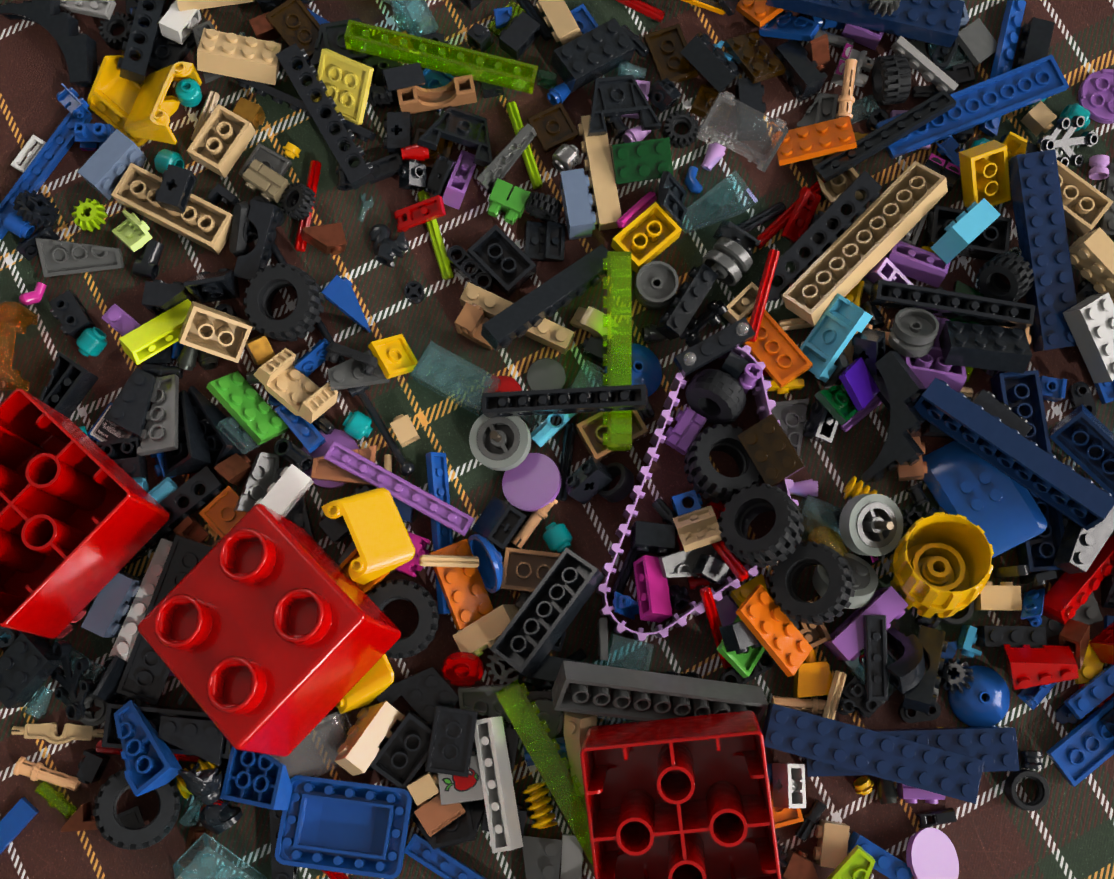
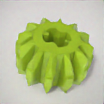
M86 198L85 203L79 200L80 205L73 206L76 212L71 213L72 217L75 218L73 220L74 223L83 231L89 230L93 232L95 227L101 230L99 225L106 224L104 218L108 217L105 207L95 199L92 201Z

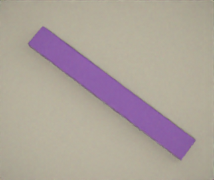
M336 441L332 442L323 457L374 487L387 489L392 497L464 537L474 521V518Z

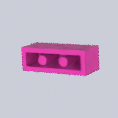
M644 555L633 562L640 620L661 623L673 616L668 580L662 575L658 557Z

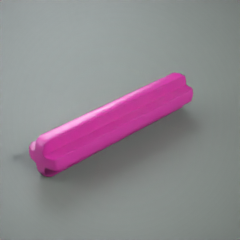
M648 192L616 222L618 228L624 229L657 200L656 193Z

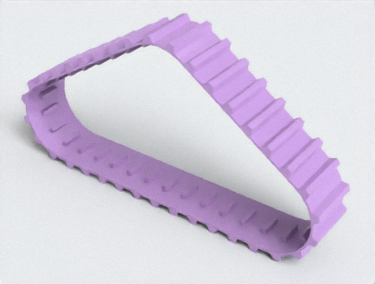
M749 345L743 348L738 346L731 350L749 361L748 364L755 363L762 370L766 367L764 362H757L750 354L751 347ZM729 351L728 353L722 355V356L719 357V358H722V359L725 358V359H727V357H728V355L730 354L731 351ZM681 372L676 373L670 386L672 391L669 392L663 407L667 410L662 411L656 423L661 429H655L650 439V443L654 447H649L643 458L647 466H642L637 474L636 479L640 482V485H635L629 495L634 502L632 505H627L623 511L622 516L627 519L626 523L620 524L615 534L620 538L619 542L613 543L608 551L613 557L611 563H605L601 571L606 575L604 583L596 589V593L602 596L604 606L599 611L601 616H608L615 624L614 632L619 634L625 631L633 634L635 641H645L647 635L654 634L658 638L669 636L668 629L673 625L675 627H683L687 624L686 616L689 614L699 615L705 612L702 600L698 603L692 601L689 603L690 609L680 616L677 613L673 614L672 618L674 620L664 627L659 624L655 626L657 631L643 633L644 628H638L637 632L625 627L627 622L624 620L619 622L611 612L614 610V607H609L607 601V593L611 592V588L607 587L609 576L617 571V569L613 568L616 557L624 552L623 549H620L625 535L629 537L631 530L627 529L631 517L636 518L638 515V511L634 509L638 499H643L645 496V492H642L643 485L646 479L650 480L652 477V473H649L652 461L657 462L660 456L655 454L659 442L664 443L667 437L662 434L666 424L671 425L673 421L670 413L673 406L677 407L680 399L676 398L679 389H684L687 381L683 380L684 377ZM763 374L761 378L756 380V385L752 390L757 406L756 413L759 415L760 421L771 415V410L776 406L774 400L768 399L767 391L772 385L771 381L764 380ZM785 479L775 485L791 498L789 488L794 486L793 480ZM792 499L798 506V500ZM748 564L743 565L748 571V579L758 574L757 565L750 567ZM730 576L727 577L726 583L717 590L711 589L715 602L723 599V590L732 591L741 586L736 576L733 579Z

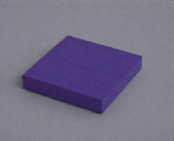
M862 357L856 358L839 376L857 411L863 410L880 391Z

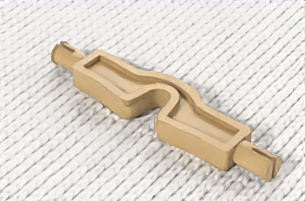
M55 722L25 724V727L13 726L12 730L20 731H11L12 735H24L25 739H44L51 744L57 745L69 743L73 740L91 741L95 737L103 738V734L100 733H104V729H96V726L66 723L60 736L58 735L57 723Z

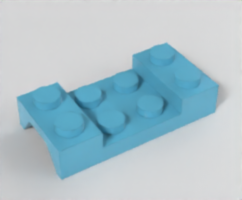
M837 293L800 347L801 351L813 363L809 371L817 379L826 383L838 367L834 363L857 331L862 333L873 316Z

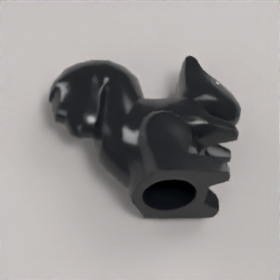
M376 224L369 232L370 240L374 241L373 251L375 259L383 265L394 268L393 257L402 258V251L409 249L405 233L402 231L396 240L390 239L391 231L389 227L384 224Z

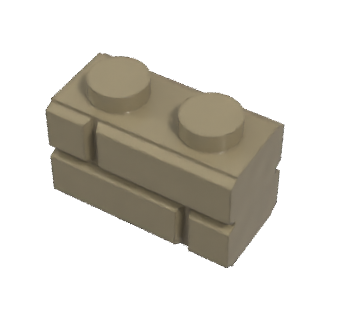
M254 159L242 175L246 182L245 186L253 192L255 190L261 193L260 196L268 202L272 200L275 203H279L280 199H282V194L286 193L285 189H289L290 184L286 178L257 159Z

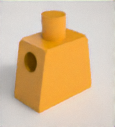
M812 649L804 663L801 664L794 674L793 697L803 698L829 694L833 680L827 661H817L815 649Z

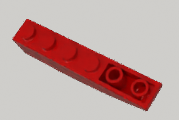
M1114 535L1108 538L1087 572L1075 574L1065 572L1044 596L1042 612L1044 616L1064 625L1075 616L1079 607L1087 602L1090 594L1098 589L1101 581L1110 575L1114 567Z

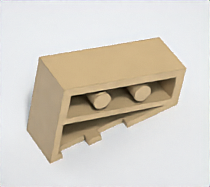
M515 604L501 605L454 634L453 638L460 652H468L480 656L483 654V650L490 649L519 611L518 607Z
M387 701L362 708L357 714L358 719L355 725L347 733L348 737L345 743L339 747L335 762L352 776L365 773L380 751L378 748L379 744L385 736L387 738L391 736V727L396 720L401 721L404 715Z

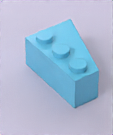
M985 198L979 203L973 202L966 209L968 213L963 211L955 219L957 223L953 220L945 228L947 232L931 247L946 264L953 260L1001 215Z

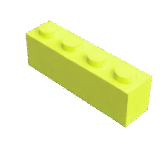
M187 299L120 337L119 340L124 352L136 365H139L179 341L178 336L192 302Z

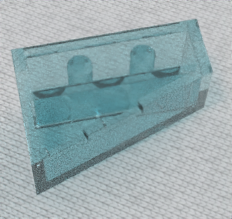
M390 0L396 26L404 31L406 30L407 33L422 41V34H431L439 29L425 0Z

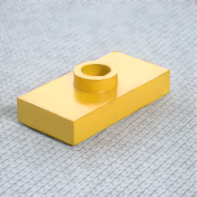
M794 379L782 388L774 380H768L771 381L772 386L767 392L777 391V394H787L789 391L801 390L805 386L804 379Z

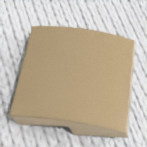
M711 505L673 518L685 552L722 540L720 536L722 532L719 530V524Z

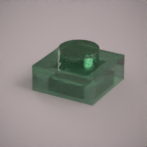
M539 69L537 85L545 89L555 87L557 85V74Z

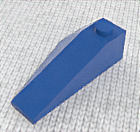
M133 700L128 701L114 713L117 735L122 745L121 757L125 761V779L135 796L138 797L166 785L178 775L179 769L183 770L175 755L166 743L158 738L157 731Z

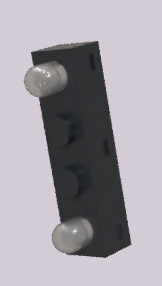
M744 317L676 355L673 361L683 377L751 340L755 336V332Z

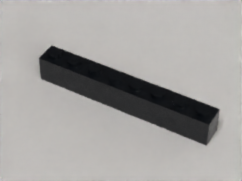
M601 244L482 324L481 335L495 351L508 347L512 340L524 336L528 329L537 327L544 318L553 316L560 307L569 305L576 296H582L588 288L597 286L601 279L606 276L610 277L616 270L617 259Z

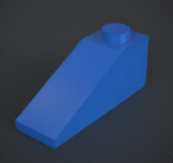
M336 275L321 293L367 333H370L369 324L351 287L353 284L347 278H340Z

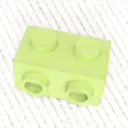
M124 209L121 212L127 219L113 229L112 232L135 252L152 239L148 232L150 228L143 220L140 221L135 213L132 212L130 214Z

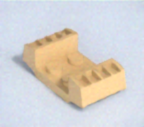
M285 348L260 366L253 375L264 385L268 393L295 416H300L311 424L337 402L338 391H330L329 382L321 388L318 387L306 375L297 370L293 365L297 355Z

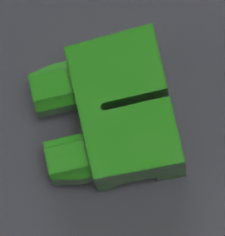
M497 178L489 196L488 215L497 217L501 210L506 212L504 221L513 225L518 218L521 219L531 192L517 186L513 189L512 184Z

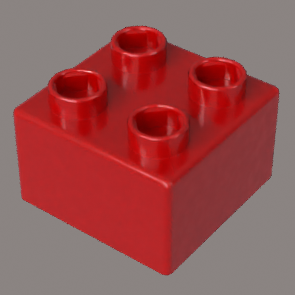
M18 388L0 404V627L53 639L74 620L169 520L170 515L69 418L25 390Z
M263 504L254 505L138 625L139 633L235 749L280 757H287L401 637V631L352 581L305 529Z
M753 711L600 725L588 728L580 751L595 879H781L764 738Z

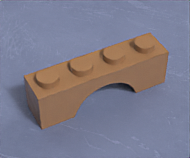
M472 74L454 77L450 83L439 88L426 89L412 86L397 90L401 112H410V114L477 102Z

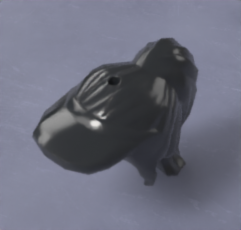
M222 758L221 765L218 768H214V770L208 769L196 772L200 765L197 763L190 771L179 769L178 774L184 779L186 788L190 793L198 796L204 804L212 805L220 799L229 759Z

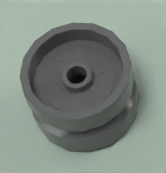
M727 237L719 238L713 246L714 250H709L702 259L705 265L718 274L716 279L729 286H735L742 278V274L746 273L753 265V260L749 253L737 242Z
M652 261L645 264L639 270L634 284V295L637 301L643 307L650 310H660L667 307L674 298L679 286V277L675 269L662 261Z
M909 307L900 310L895 316L889 333L888 342L890 347L895 352L910 358L927 355L939 331V322L932 313L921 308Z

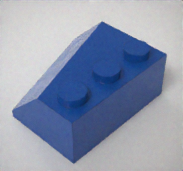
M232 746L220 799L271 810H288L293 788L286 765L271 755L237 750Z

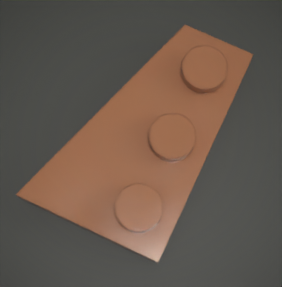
M377 445L352 450L375 463ZM324 456L313 458L311 479L371 485L324 459Z

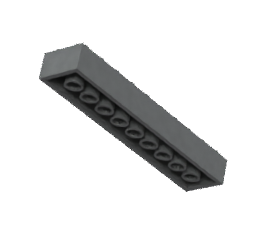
M565 660L561 664L551 691L554 710L639 721L749 710L755 713L759 723L768 706L761 686Z

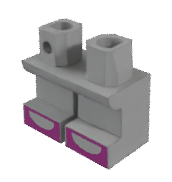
M846 43L835 68L831 83L842 86L845 60L856 59L858 63L854 85L864 88L869 75L860 73V70L870 72L875 60L866 56L867 51H857L852 49L853 45Z

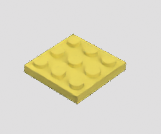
M327 48L322 49L317 80L323 81L327 88V91H325L326 96H331L337 107L334 108L336 113L341 112L345 120L356 125H362L374 68ZM317 97L314 102H319L322 97Z

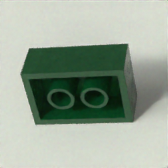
M669 137L609 145L616 184L659 179L663 171H669L673 175Z

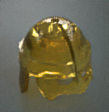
M818 526L810 531L807 543L808 541L818 544L822 543L834 549L842 556H844V553H848L840 534L830 527Z

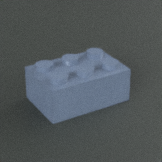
M116 129L77 172L91 187L110 200L112 192L130 163L142 167L147 157L131 139Z
M584 168L560 172V191L569 240L592 237V230H595L596 216L595 211H592L593 199L588 189L590 186L589 177L584 174Z
M119 571L98 593L81 627L103 638H117L142 583V579L127 572Z

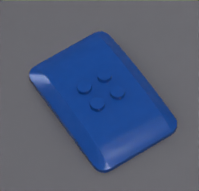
M956 440L922 457L923 462H927L928 473L924 474L923 481L938 506L942 507L948 514L965 516L974 525H979L985 532L984 535L989 544H992L994 552L992 558L1042 534L1046 530V518L1030 492Z
M296 775L290 779L293 789L288 810H282L275 849V858L280 864L383 879H394L399 876L403 865L412 806V796L408 790Z

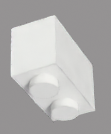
M177 1L170 5L169 10L160 18L158 23L162 36L182 45L192 33L193 27L198 25L202 18L200 10L197 9L179 11Z

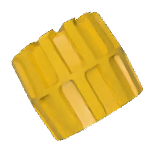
M935 512L932 516L921 517L912 524L898 542L889 566V572L894 573L890 586L896 592L899 591L902 598L908 604L906 607L908 610L911 607L917 608V614L922 617L931 618L937 613L939 618H947L965 609L977 598L992 573L993 565L991 564V559L994 554L992 544H989L984 535L985 532L979 525H974L965 516L945 514V512Z

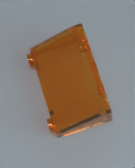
M3 302L0 304V390L14 391L18 388L25 391L29 390V381L21 378V371L11 369L16 333L26 334V328L29 325H37L38 315L18 302Z

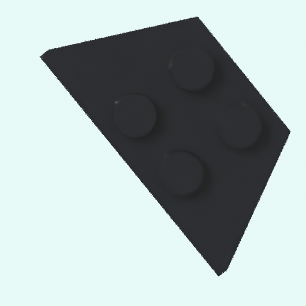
M359 18L320 25L319 36L314 46L315 50L310 60V65L313 64L314 67L319 66L321 50L324 48L353 60L384 54L381 47H379Z
M484 800L461 803L466 812L431 837L427 834L414 813L417 808L411 809L410 817L434 850L476 841L485 809Z

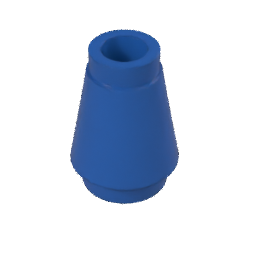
M563 82L549 89L547 98L552 105L563 103L571 91Z

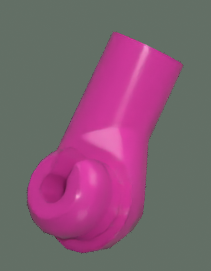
M37 282L34 291L21 294L19 301L24 305L39 303L47 285Z

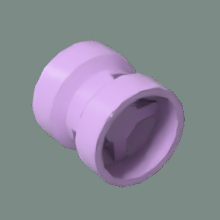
M1094 155L1089 158V166L1091 167L1089 170L1090 179L1102 180L1109 177V169L1107 168L1109 156Z

